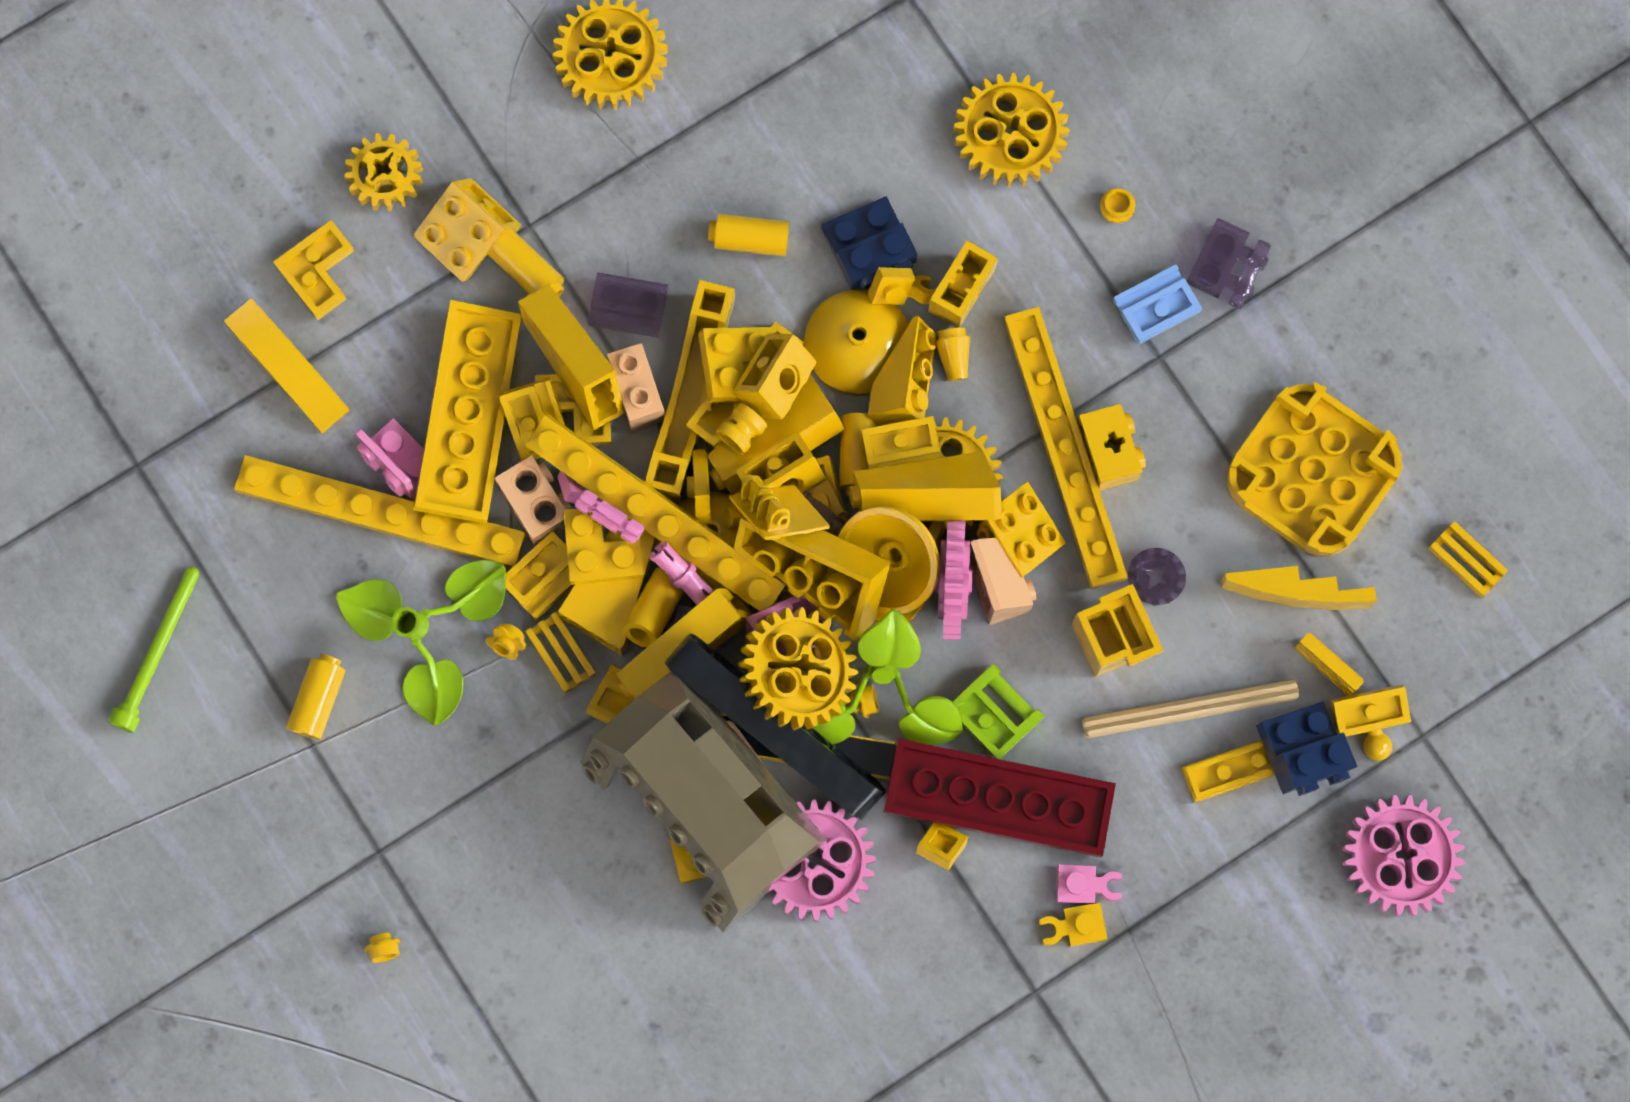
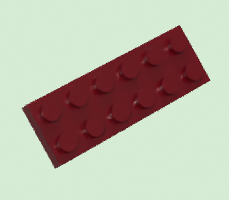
M898 738L896 740L883 813L1101 858L1104 854L1116 783Z

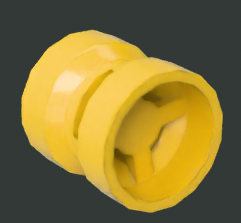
M739 403L732 411L733 417L730 419L731 421L723 422L716 430V433L727 446L743 455L751 447L750 439L754 438V436H760L767 428V424L753 409L743 403Z

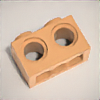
M642 343L608 353V361L616 372L630 431H636L663 422L665 418L664 408Z
M530 456L494 478L498 489L534 547L551 531L557 534L565 529L563 510L573 508L570 502H565L562 492L557 495L550 483L555 480L544 462L537 464L533 456ZM525 477H532L537 481L534 489L530 491H521L517 488V485ZM550 507L556 511L555 517L548 522L539 521L536 518V514L541 508Z

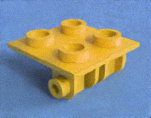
M748 474L742 479L741 493L729 496L731 502L764 540L808 534L813 531L829 529L830 527L794 484L769 489L765 488L763 480L759 476Z
M1028 481L1001 501L1002 519L985 520L979 524L977 530L979 539L996 538L1021 578L1066 543Z

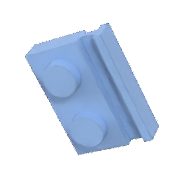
M1177 265L1158 273L1113 298L1114 305L1118 307L1121 317L1138 345L1193 317L1202 310L1185 278H1182L1178 271Z

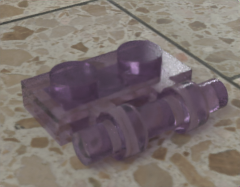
M1217 218L1187 279V283L1216 298H1219L1225 286L1233 291L1229 304L1234 308L1241 309L1246 298H1251L1255 290L1253 284L1259 271H1263L1269 261L1267 254L1271 245L1266 241L1258 240L1253 250L1244 245L1250 234L1249 232ZM1237 259L1247 264L1241 277L1231 273Z

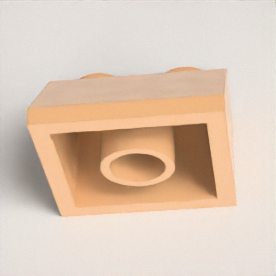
M996 538L971 541L969 566H972V577L988 624L992 625L1031 612L1033 607L1032 601L1037 600L1031 579L1025 580L1024 577L1021 578Z

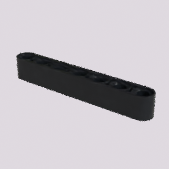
M689 633L666 659L665 664L673 674L855 818L858 817V819L862 820L886 793L883 785L874 776L815 729L807 730L803 723L801 728L793 730L791 721L779 727L778 715L766 720L765 713L767 708L765 706L756 710L753 708L758 700L756 695L745 696L746 691L751 688V684L740 682L739 679L746 674L698 636Z

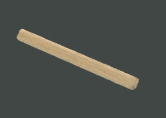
M1292 679L1085 717L1082 721V728L1086 738H1093L1294 701L1299 697V689L1296 681Z

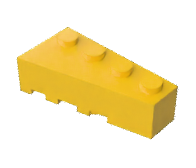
M744 516L740 519L733 548L736 552L769 577L777 576L789 587L787 591L798 599L803 596L819 608L820 616L824 619L831 618L846 629L844 634L853 641L860 637L874 623L890 561L824 530L781 537L775 540H764Z

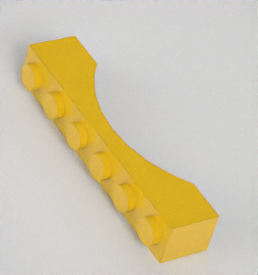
M699 280L673 390L645 483L674 503H681L687 476L689 475L693 460V450L696 449L699 437L686 427V424L708 398L698 333L703 328H728L735 302V288Z

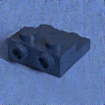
M887 196L822 224L821 229L851 290L859 287L862 290L870 289L878 267L912 269L914 267L913 264L917 261L918 254L903 223L899 222Z
M1324 701L1256 725L1282 794L1296 790L1298 796H1302L1320 788L1318 782L1328 780L1330 786L1351 778L1348 771L1358 767L1344 732L1336 734Z

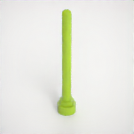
M188 567L185 570L124 703L120 702L117 708L113 707L107 719L109 724L129 733H135L141 720L138 718L140 711L137 708L199 578L200 573L196 567Z

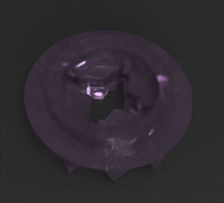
M1163 548L1143 550L1133 558L1127 572L1129 585H1134L1141 602L1151 604L1154 607L1170 604L1181 594L1186 582V572L1181 560L1174 553ZM1164 565L1162 579L1166 581V584L1157 583L1151 589H1148L1150 576L1146 574V571L1149 570L1154 573Z

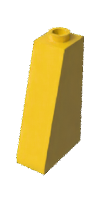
M548 284L519 300L518 304L524 325L592 429L595 430L624 414L625 411L615 369L553 288Z
M810 374L783 420L762 418L766 422L767 428L760 436H754V438L750 439L751 447L743 455L735 452L721 441L707 456L715 468L708 473L720 491L727 487L730 494L735 495L742 488V481L735 470L791 434L798 431L809 450L812 451L845 430Z
M983 451L853 471L854 486H849V499L851 507L858 508L859 512L869 507L887 505L905 510L920 521L1002 519L1001 486Z
M643 530L640 536L644 578L576 584L558 610L561 620L620 656H623L629 641L623 632V626L644 589L652 561L649 556L652 551H655L654 548L657 544V538ZM609 531L604 542L624 539L620 537L622 533L617 532L615 534Z
M717 588L616 673L622 681L619 684L620 689L627 698L633 701L637 696L671 672L666 666L665 661L689 633L698 636L716 650L746 626V618L753 615V612L732 591L725 588Z

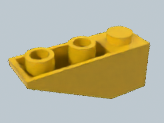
M919 316L913 317L872 384L868 416L878 426L925 417V411L928 408L929 383L933 375L932 362L934 349L937 346L935 342L937 337L934 330Z

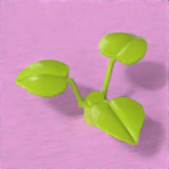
M490 560L475 561L459 567L450 575L445 585L447 596L455 603L435 609H424L421 612L410 607H402V596L397 587L391 582L382 579L367 580L336 593L337 602L343 617L359 636L370 641H382L389 638L394 631L397 635L410 639L412 645L426 659L428 665H416L407 673L403 683V693L412 710L425 718L433 726L442 724L454 713L463 695L464 680L461 670L455 662L445 659L434 663L432 655L421 643V638L427 634L429 629L428 618L454 612L459 608L462 615L471 621L478 622L492 618L497 614L504 602L506 568L503 564Z
M892 608L880 621L868 628L859 639L858 652L861 658L868 664V667L862 669V678L850 705L847 707L845 705L840 706L841 714L835 717L830 716V721L823 725L817 722V726L813 728L832 744L840 743L849 738L855 729V720L850 714L856 710L869 678H872L878 684H888L892 680L895 681L904 708L909 712L899 720V728L909 740L929 745H940L958 738L964 732L961 713L951 700L941 696H928L920 699L915 707L910 703L898 668H909L918 661L921 655V644L912 625L895 608Z

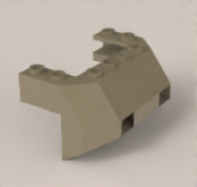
M669 672L637 696L592 738L580 761L586 777L592 783H598L603 790L610 786L619 769L622 781L629 788H635L643 797V803L647 811L653 817H659L668 827V834L673 842L679 847L684 846L693 857L692 862L695 868L702 875H708L714 883L699 905L702 907V914L712 926H718L722 932L726 931L755 908L776 881L828 841L717 709L672 672Z

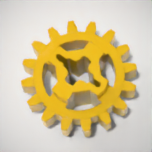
M376 133L375 142L370 143L364 137L362 139L364 148L361 150L356 147L351 148L355 159L345 160L346 168L350 172L345 173L344 177L346 183H351L349 187L351 195L360 194L358 200L362 206L371 201L373 211H378L380 205L385 204L388 212H391L394 202H398L399 205L405 207L404 197L408 195L415 198L417 194L413 185L419 186L423 183L421 176L417 174L423 171L422 163L416 161L419 158L417 150L412 149L408 151L409 143L406 139L397 144L395 134L392 133L387 141L382 140L380 133ZM403 161L407 164L406 178L399 171L403 167ZM362 167L368 173L364 184L360 178ZM388 169H390V174L387 175L386 173H381L378 176L377 172L379 170H381L382 172H386Z

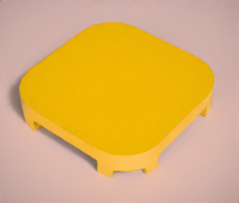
M1314 382V384H1297L1289 388L1286 387L1277 395L1232 459L1227 471V488L1232 499L1244 511L1290 543L1313 556L1330 557L1343 552L1356 539L1396 482L1403 468L1402 454L1396 443L1398 439L1389 430L1383 432L1326 393L1327 387Z

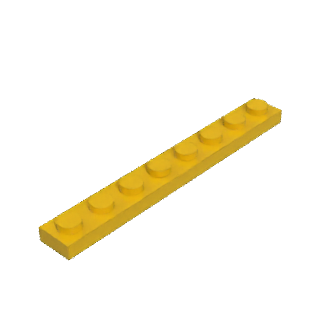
M1038 306L1004 317V323L1091 590L1125 581L1128 576L1040 308Z
M544 416L525 445L600 499L628 515V519H634L642 524L644 530L661 542L667 541L679 555L692 562L693 565L757 610L762 611L773 606L786 588V583L777 576L769 577L733 549L734 545L552 416Z
M247 455L244 457L234 487L236 493L475 559L496 561L508 568H512L518 563L526 538V533L490 522L483 524L413 510L414 501Z

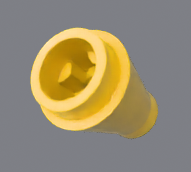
M958 327L937 331L938 340H935L946 372L947 381L968 379L970 336H966V328Z

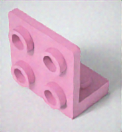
M394 418L371 439L362 429H359L355 435L360 443L356 447L362 454L360 457L374 472L379 468L383 471L381 474L386 479L385 483L398 497L405 494L411 501L415 500L424 449Z

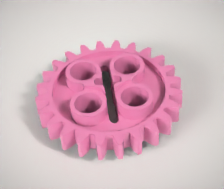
M948 520L947 540H941L940 574L936 585V593H939L938 619H944L943 640H960L961 620H967L968 595H971L972 566H969L970 541H965V520Z
M1393 795L1390 798L1389 807L1382 799H1379L1375 802L1377 812L1368 806L1363 809L1366 820L1356 817L1352 823L1358 831L1349 830L1345 834L1348 839L1353 841V844L1342 847L1343 852L1352 855L1351 859L1342 863L1343 866L1354 868V873L1347 878V881L1359 880L1360 882L1355 894L1367 891L1369 893L1366 901L1368 906L1379 900L1381 901L1380 912H1385L1391 905L1393 906L1395 917L1402 914L1404 907L1407 908L1410 917L1417 915L1418 905H1420L1425 913L1431 911L1430 899L1438 905L1443 904L1445 900L1441 891L1446 894L1455 892L1449 880L1459 881L1462 879V876L1454 870V867H1460L1465 864L1464 860L1455 857V853L1465 848L1464 845L1454 844L1452 840L1460 834V831H1448L1446 828L1452 821V818L1448 817L1440 821L1437 818L1441 810L1439 806L1431 812L1427 811V799H1423L1417 806H1414L1412 795H1408L1405 798L1403 805L1400 804L1397 795ZM1396 823H1399L1402 827L1401 840L1395 828ZM1412 826H1419L1426 832L1427 840L1425 844H1418L1411 838L1410 830ZM1375 831H1383L1389 836L1390 846L1388 849L1379 848L1375 844ZM1402 849L1404 853H1410L1411 859L1404 862L1401 858L1397 859L1396 853ZM1419 863H1426L1432 868L1433 877L1431 881L1422 880L1418 876L1417 866ZM1383 867L1390 868L1395 872L1397 880L1394 886H1388L1381 881L1380 871ZM1405 868H1406V871H1407V875H1408L1409 881L1411 882V885H1412V887H1411L1410 889H1408V888L1406 887V885H1405V879H1406Z
M816 799L812 800L810 810H805L799 801L797 805L828 840L809 856L813 857L816 852L821 853V862L842 871L845 877L839 878L820 865L810 869L808 867L809 860L805 858L799 863L800 872L796 876L781 877L769 888L766 894L773 891L776 893L772 901L773 906L780 904L782 901L787 903L785 915H788L796 908L799 909V920L802 921L807 912H812L814 922H818L820 912L825 911L828 918L833 920L834 908L838 907L841 912L846 914L848 913L847 900L857 905L860 903V899L855 893L856 890L868 892L869 887L862 881V878L874 877V872L865 868V866L875 863L876 857L866 855L865 851L871 849L874 843L873 841L862 842L861 838L865 836L868 829L866 827L858 830L854 828L858 817L855 818L853 816L849 820L844 819L845 809L840 808L836 814L831 812V801L826 803L823 810H818ZM838 844L847 846L851 852L850 859L843 863L834 861L830 856L832 847ZM818 877H826L831 880L833 890L827 895H818L812 889V882Z

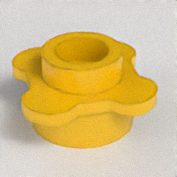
M504 623L496 626L493 629L494 634L487 636L485 640L486 644L496 654L510 660L517 659L518 651H523L526 647L523 633L511 624Z

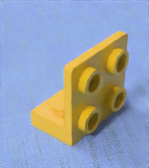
M472 178L451 182L415 231L414 238L460 281L465 282L470 279L487 256L493 243L510 229L517 233L522 224Z

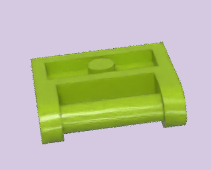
M992 664L953 703L961 713L963 727L993 758L1002 759L1045 716L1039 709L1034 710L1000 675L1002 671L995 664ZM990 685L1024 720L1018 727L982 691L985 687Z

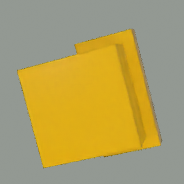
M1133 584L1098 599L1099 604L1078 612L1071 624L1095 677L1126 664L1128 667H1131L1164 651Z

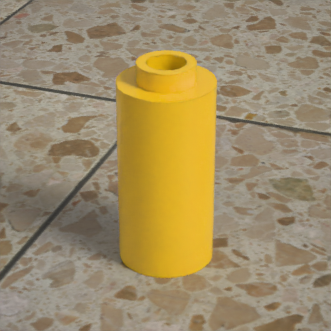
M718 213L717 220H710L708 241L714 242V249L786 257L790 221Z
M513 229L503 233L489 249L488 256L528 294L548 284L559 297L563 293L564 287L562 284L564 277Z
M848 413L841 416V423L845 430L840 432L839 489L846 491V496L848 497L849 486H854L853 471L869 469L861 429L877 427V424L867 413Z
M660 567L653 571L623 626L625 636L633 643L642 647L650 646L661 636L684 593L681 588H675L670 583V577Z
M320 654L319 659H310L286 725L287 730L310 739L321 740L346 672L344 668L340 667L341 660L326 654Z

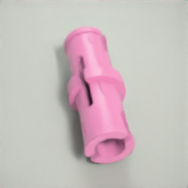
M667 541L661 542L654 548L658 554L654 551L650 553L649 558L670 577V583L675 588H681L693 600L696 606L714 591L696 573V567L693 563L685 562Z

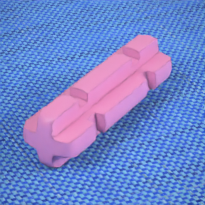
M585 490L580 494L575 503L576 509L585 515L588 513L592 514L591 518L613 533H622L620 537L630 544L637 542L644 530L642 524L634 519L631 521L627 520L628 515L606 501H597L598 496L589 490Z

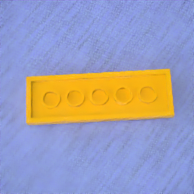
M450 300L413 510L486 524L505 418L499 393L510 388L521 314Z

